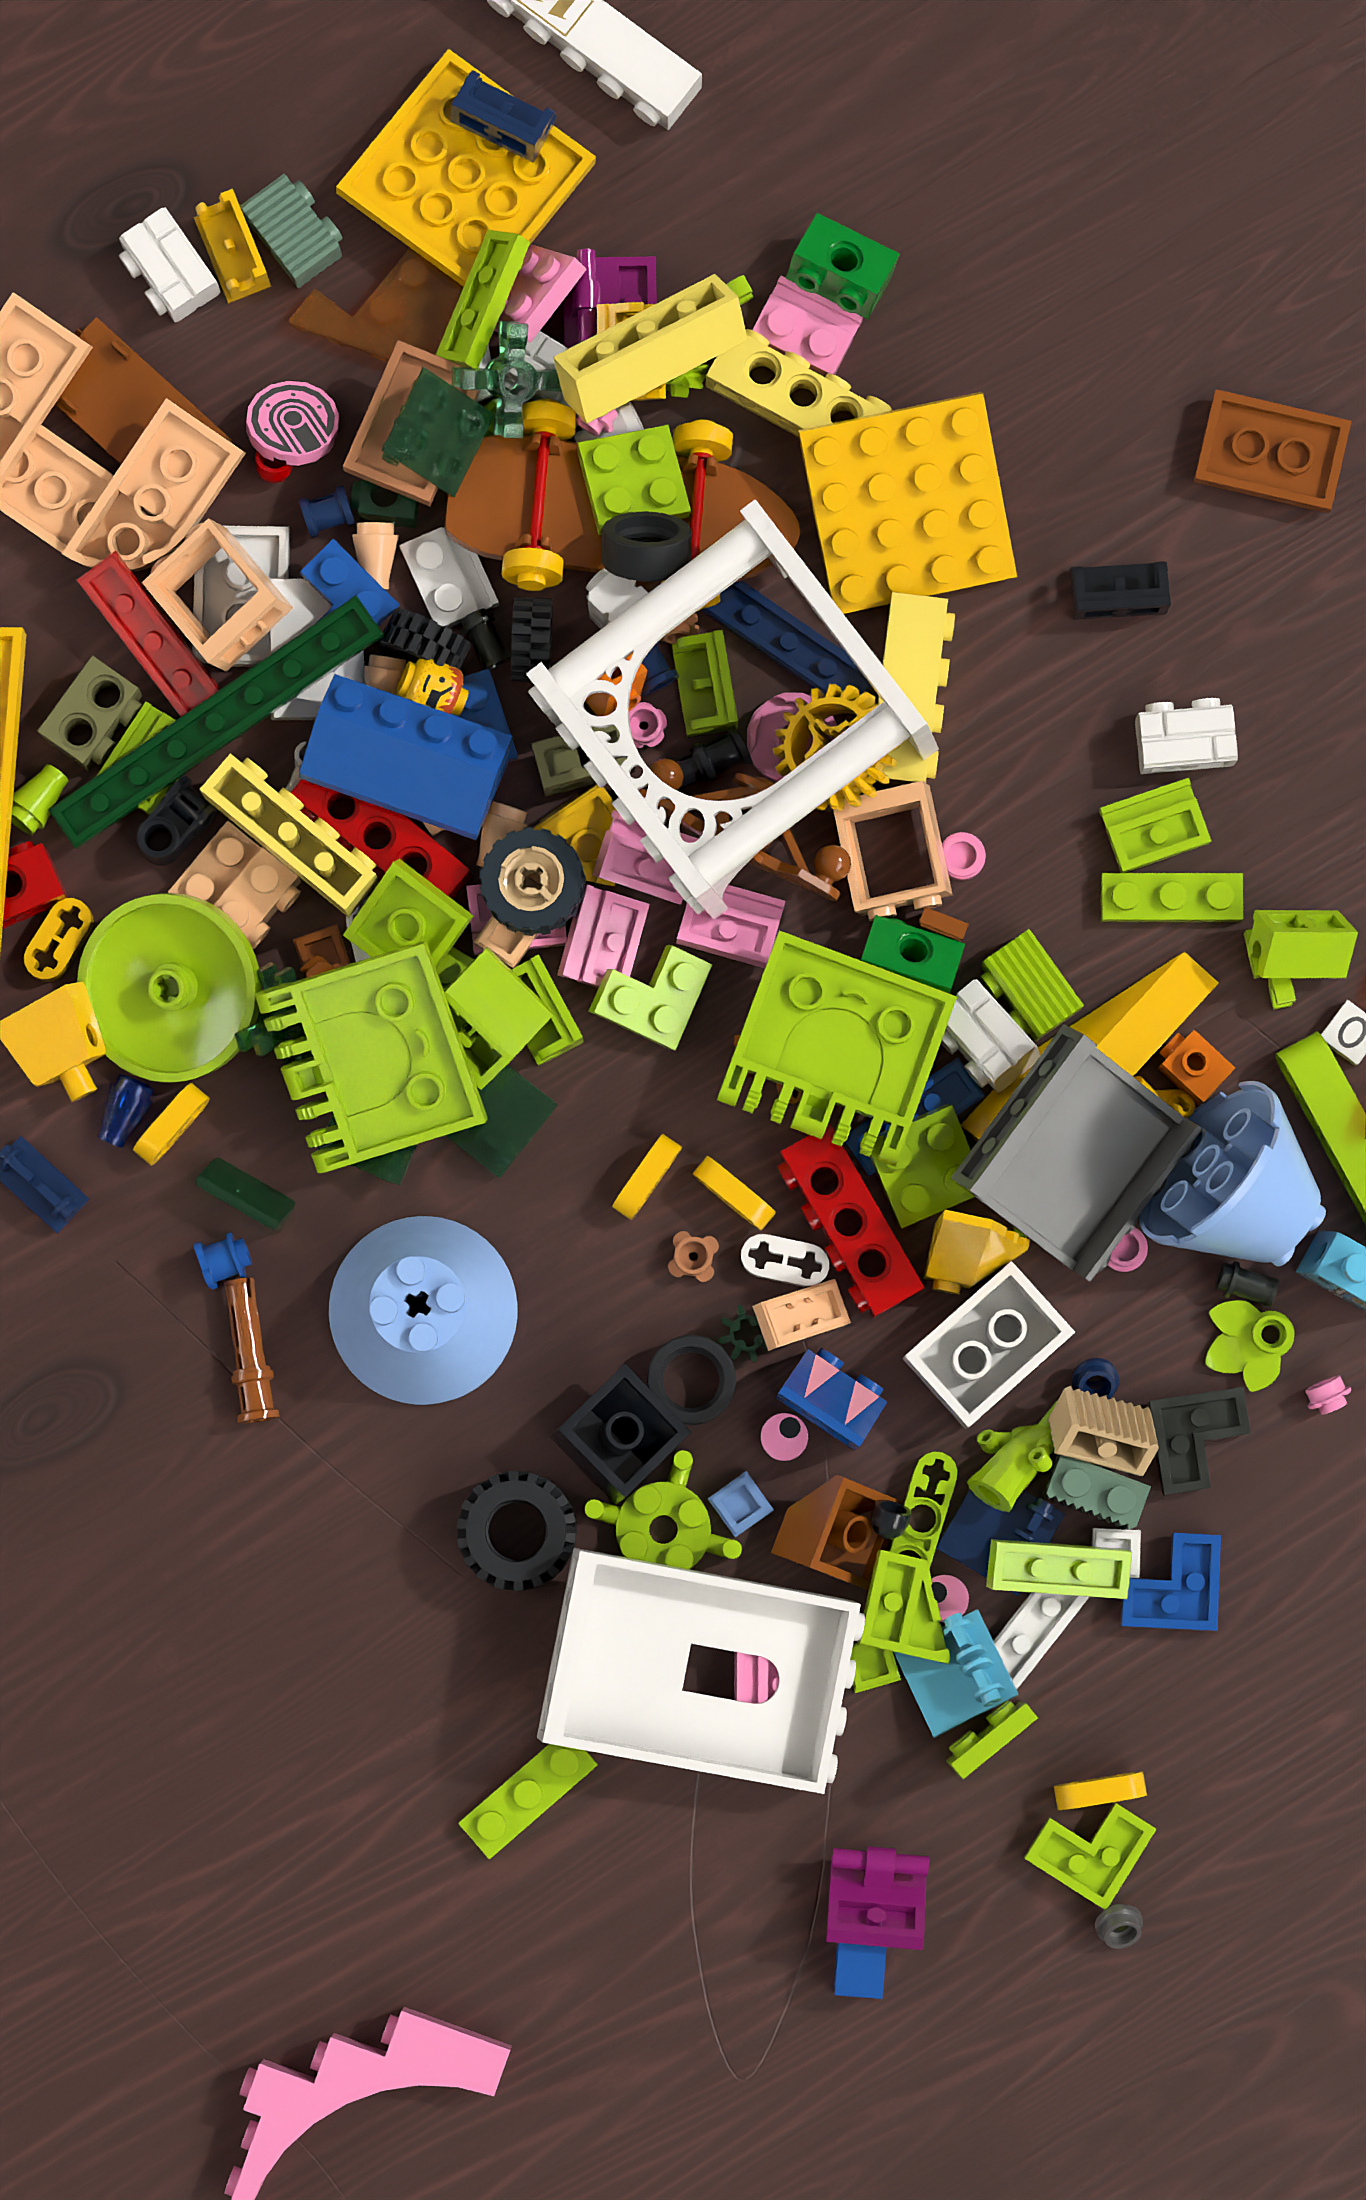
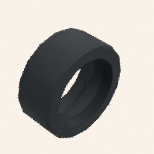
M643 511L617 515L606 521L602 528L601 562L607 571L628 580L645 582L666 580L691 561L692 531L688 523L678 517L665 513Z
M685 1335L671 1339L657 1350L649 1364L647 1387L683 1424L695 1426L711 1422L726 1410L734 1396L737 1377L733 1361L721 1345L707 1337ZM688 1352L700 1353L711 1359L717 1367L720 1377L719 1388L714 1398L706 1405L693 1409L681 1407L674 1403L667 1395L663 1383L664 1372L670 1361L678 1355Z

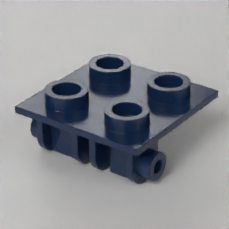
M970 1489L936 1549L987 1578L991 1539L1049 1543L1065 1514L1054 1508L1050 1503L1033 1496L1025 1490L1017 1498L1010 1512H1003L984 1503ZM1009 1591L1016 1596L1020 1594L1018 1591Z

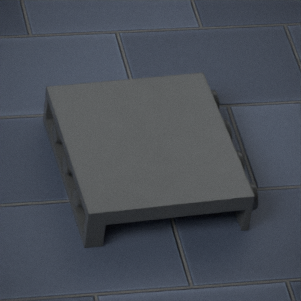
M1063 1024L951 1179L1067 1268L1091 1282L1094 1276L1107 1266L1111 1253L1124 1235L1134 1229L1140 1213L1151 1198L1160 1193L1164 1188L1167 1176L1178 1161L1191 1151L1195 1138L1202 1128L1184 1118L1097 1049V1044L1087 1036Z

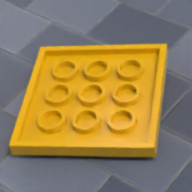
M448 49L336 186V194L464 287L487 230L519 234L532 243L595 165L596 156L553 126L534 163L452 123L451 104L471 70L480 73L482 81L508 94L510 93Z
M982 392L798 430L831 599L843 614L888 605L891 602L892 592L930 596L1017 577Z

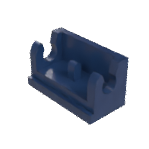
M471 70L451 104V122L534 163L556 122L557 115H555V111L548 107L542 111L482 81V78H480L481 74Z

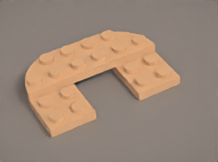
M13 292L0 311V510L60 551L61 554L87 567H95L115 551L132 572L153 567L159 559L166 555H171L184 542L187 532L200 522L246 453L166 398L115 475L110 473L41 425L93 347Z

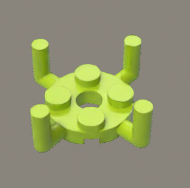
M682 1450L675 1454L668 1482L651 1483L639 1488L627 1498L622 1507L595 1499L588 1501L585 1505V1513L588 1517L616 1526L617 1542L622 1554L626 1558L691 1569L699 1562L705 1552L729 1559L739 1557L742 1552L741 1544L738 1541L711 1534L710 1518L704 1504L697 1495L686 1488L693 1463V1457L688 1451ZM662 1515L671 1517L676 1522L678 1528L674 1540L666 1544L654 1541L649 1532L651 1522L656 1517Z

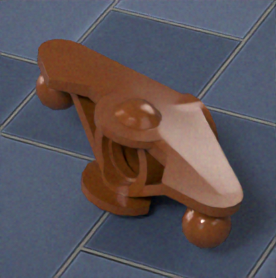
M668 758L658 759L650 765L649 769L653 774L671 788L678 790L682 786L684 779L683 770L674 760ZM736 773L732 781L741 787L691 797L711 801L736 800L757 794L775 783L763 777L753 778L745 774ZM639 789V792L645 798L647 790ZM662 799L658 803V809L663 807L667 818L670 819L675 810V804L671 800ZM690 810L683 816L680 826L701 837L705 822L689 813L698 810ZM720 812L716 815L717 830L715 836L724 830L720 824L729 822L730 815L728 813ZM787 829L761 849L748 864L826 899L837 901L841 893L832 887V884L845 878L849 873L851 857L841 846L827 845L821 848L815 855L814 869L817 874L814 876L809 873L790 829ZM779 838L793 865L768 855L777 845Z

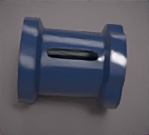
M343 485L336 487L335 493L313 500H308L306 497L299 499L311 539L318 537L319 531L344 523L349 527L356 525Z
M660 640L642 661V664L648 670L641 692L643 696L655 693L679 678L677 670L670 669L658 647L661 643Z

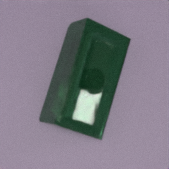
M217 1157L213 1159L195 1180L196 1186L276 1233L282 1231L296 1207V1202L222 1158Z

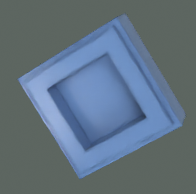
M747 1471L708 1498L734 1537H737L774 1510Z

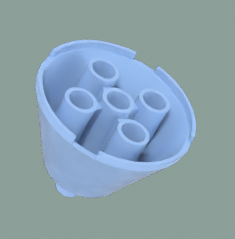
M1244 1081L1239 1083L1241 1090L1228 1096L1219 1091L1202 1103L1187 1118L1199 1125L1202 1130L1195 1138L1191 1151L1178 1161L1167 1176L1164 1188L1160 1193L1151 1198L1140 1213L1139 1223L1141 1229L1149 1238L1162 1245L1262 1263L1271 1262L1278 1267L1289 1261L1294 1253L1295 1246L1306 1233L1316 1229L1322 1223L1326 1215V1209L1320 1205L1321 1195L1279 1098L1275 1092L1261 1082Z
M415 1216L395 1220L382 1225L362 1238L351 1249L340 1265L334 1278L329 1300V1321L332 1337L342 1360L349 1370L363 1384L378 1394L398 1402L414 1405H428L455 1400L482 1385L494 1374L506 1357L513 1342L518 1318L514 1283L506 1264L495 1248L481 1235L467 1226L452 1220L432 1216ZM419 1297H428L426 1304L431 1308L430 1312L426 1316L418 1313L412 1318L410 1316L411 1303Z

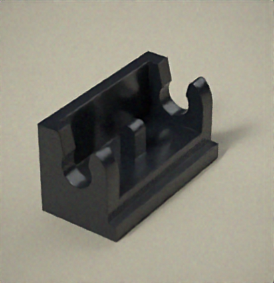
M1167 562L1070 568L1074 620L1167 614L1171 606Z

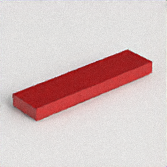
M116 551L77 580L180 717L221 690Z

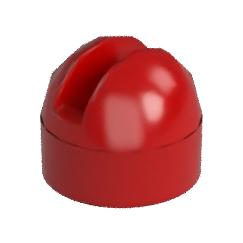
M258 451L255 455L256 470L259 477L265 482L280 483L290 475L293 465H286V460L274 458V461L263 457Z

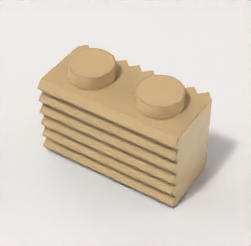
M1069 1386L1064 1388L1049 1416L1048 1423H1050V1435H1052V1441L1054 1442V1454L1143 1476L1159 1449L1149 1407L1144 1409L1140 1405L1133 1407L1131 1402L1128 1404L1124 1403L1123 1400L1116 1402L1115 1398L1108 1400L1106 1395L1099 1397L1097 1393L1090 1395L1089 1391L1083 1392L1080 1388L1073 1391L1072 1387Z

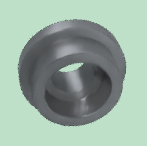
M1112 1905L1104 1910L1095 1921L1098 1937L1111 1948L1119 1949L1131 1946L1138 1941L1142 1933L1143 1919L1141 1913L1136 1907L1131 1905Z

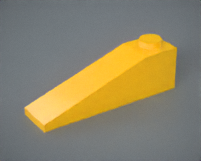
M944 1210L934 1224L923 1279L933 1281V1290L960 1295L961 1287L970 1289L1025 1253L1029 1248L1030 1240L1025 1237H1019V1234L1016 1232L1008 1231L1007 1227L992 1219Z

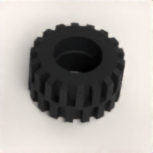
M508 1471L493 1475L483 1483H479L472 1490L473 1492L469 1497L465 1499L461 1507L460 1516L457 1519V1543L468 1568L482 1581L503 1590H529L548 1583L568 1564L576 1545L577 1523L572 1506L566 1496L549 1480L530 1472ZM510 1503H525L532 1506L540 1513L545 1524L543 1544L535 1554L525 1559L513 1560L502 1556L495 1550L489 1538V1525L493 1515L501 1507Z

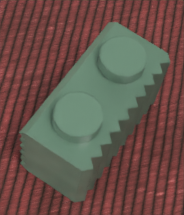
M283 174L240 205L245 220L295 286L301 288L305 283L342 257L338 242L343 237L327 216L320 220L310 206L315 203V200L300 180L293 184Z
M1057 1454L1045 1485L1043 1496L1045 1500L1052 1498L1054 1503L1061 1501L1063 1506L1070 1505L1072 1510L1079 1508L1081 1513L1088 1512L1089 1516L1097 1515L1098 1520L1106 1519L1107 1523L1114 1522L1116 1527L1123 1525L1125 1530H1130L1137 1527L1151 1486L1094 1464Z

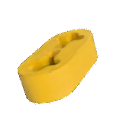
M65 898L57 902L28 945L24 954V964L27 971L37 980L53 982L60 979L66 973L90 935L94 926L93 915L82 901L75 898ZM75 909L81 910L78 917L83 922L82 927L79 930L71 927L63 939L58 937L65 925L60 919L61 914L64 911L72 914ZM55 941L59 943L53 954V957L58 962L57 966L54 969L46 967L42 972L38 971L40 963L35 959L36 954L39 951L47 953Z
M193 1083L187 1085L141 1136L133 1151L150 1166L154 1165L198 1117L208 1104L210 1098Z
M662 1134L620 1192L612 1207L632 1220L681 1151L682 1146Z
M706 1156L692 1173L707 1189L760 1231L776 1213L765 1201L709 1156Z
M1143 1771L1054 1786L1058 1810L1081 1808L1147 1796Z

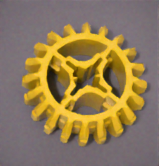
M829 684L826 696L818 688H811L810 703L801 697L795 698L799 711L796 715L788 711L784 712L783 718L790 724L787 729L780 728L775 730V735L784 740V744L772 748L775 756L784 759L775 767L777 773L782 776L788 775L830 743L831 740L828 735L835 739L879 706L880 703L874 705L875 697L868 692L859 695V690L852 685H847L842 692L841 688L836 684ZM849 713L858 715L850 723L845 720L840 725L831 727L824 721L828 717L837 714ZM812 733L813 744L811 749L805 754L806 744ZM886 754L820 804L817 809L825 810L828 804H830L831 808L836 812L842 811L845 806L844 799L854 808L860 807V794L862 792L870 798L877 797L876 789L872 785L876 781L882 784L889 783L888 776L882 773L885 766L890 768L897 766V760Z

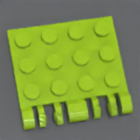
M779 930L720 1088L717 1101L735 1107L747 1072L754 1074L755 1076L742 1110L753 1113L761 1099V1090L765 1079L783 1086L778 1098L773 1103L770 1112L771 1121L781 1123L793 1089L800 1091L802 1096L790 1128L822 1139L834 1105L843 1107L844 1109L831 1143L842 1147L843 1142L849 1136L850 1124L854 1113H859L872 1118L867 1131L864 1132L861 1139L859 1153L870 1157L882 1123H886L889 1127L877 1160L896 1166L957 996Z
M426 940L295 982L277 985L255 994L261 1014L294 1004L296 1009L279 1013L264 1020L267 1031H279L300 1022L303 1026L306 1037L287 1040L276 1046L274 1051L277 1059H284L310 1050L313 1057L289 1063L281 1068L291 1100H299L321 1092H326L327 1094L326 1098L297 1107L295 1110L298 1119L309 1120L333 1111L337 1125L314 1130L305 1137L309 1148L340 1139L343 1140V1143L322 1148L311 1154L317 1173L335 1170L486 1123L488 1118Z

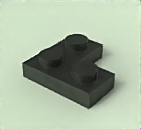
M1244 1387L1148 1401L1159 1446L1156 1456L1163 1495L1212 1488L1204 1441L1251 1434Z

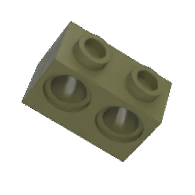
M92 656L39 728L38 733L46 742L89 771L94 763L101 765L108 758L115 746V742L111 739L121 725H124L126 728L130 726L143 706L139 702L143 695L137 686ZM114 687L120 690V698L114 706L102 708L96 704V697L102 689ZM84 724L92 727L93 732L89 742L81 746L69 743L70 731L75 726Z
M616 726L606 728L592 727L594 732L602 731L608 734L611 738L610 741H607L608 743H615L619 740L620 732ZM561 735L531 743L545 797L596 784L583 766L590 761V758L581 746L572 751ZM615 757V760L618 762L620 766L627 759L623 757ZM635 767L631 769L630 774L635 773Z

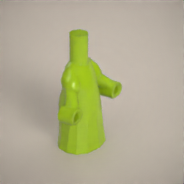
M1057 1401L1038 1424L1019 1426L1012 1429V1432H994L987 1429L977 1436V1441L984 1452L996 1453L967 1481L969 1488L984 1503L1000 1511L1010 1512L1017 1498L1035 1478L1038 1471L1046 1472L1052 1467L1053 1463L1049 1455L1054 1452L1055 1448L1053 1447L1054 1442L1052 1441V1435H1050L1051 1429H1049L1050 1423H1048V1420Z

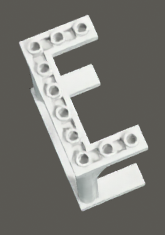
M753 500L740 510L745 519L567 656L548 670L541 662L526 673L535 685L528 690V693L544 714L555 724L556 730L571 750L574 751L581 746L590 758V761L583 766L598 786L602 788L609 783L619 797L612 802L613 806L628 825L635 821L639 823L647 834L640 842L656 863L663 858L666 859L675 871L668 879L682 898L697 914L706 910L713 919H716L729 909L722 899L725 889L736 874L761 849L906 739L909 740L923 760H926L939 750L927 722L756 500ZM768 557L784 578L789 577L884 702L771 787L752 796L736 800L711 801L694 798L662 782L653 774L641 758L635 746L629 724L628 708L632 683L643 659L661 638ZM633 653L630 661L625 659ZM617 668H620L622 672V680L617 685L606 680H598L604 674L611 678L612 673ZM607 693L617 700V708L610 715L593 716L585 711L584 701L591 694ZM616 726L620 732L619 740L615 743H608L607 741L611 740L610 736L602 731L594 732L592 727L606 728ZM615 757H623L627 759L620 766L618 762L615 760ZM636 766L642 767V776L637 779L632 778L630 775L631 769ZM648 785L646 797L644 798L639 789ZM666 798L675 804V810L669 819V828H666L664 825L667 818L666 811L663 807L658 809L660 800ZM752 808L744 815L742 814V810ZM696 809L703 814L705 820L704 831L697 841L687 843L681 838L680 823L685 813ZM720 812L728 813L733 817L732 821L720 824L724 830L715 836L717 830L715 816Z

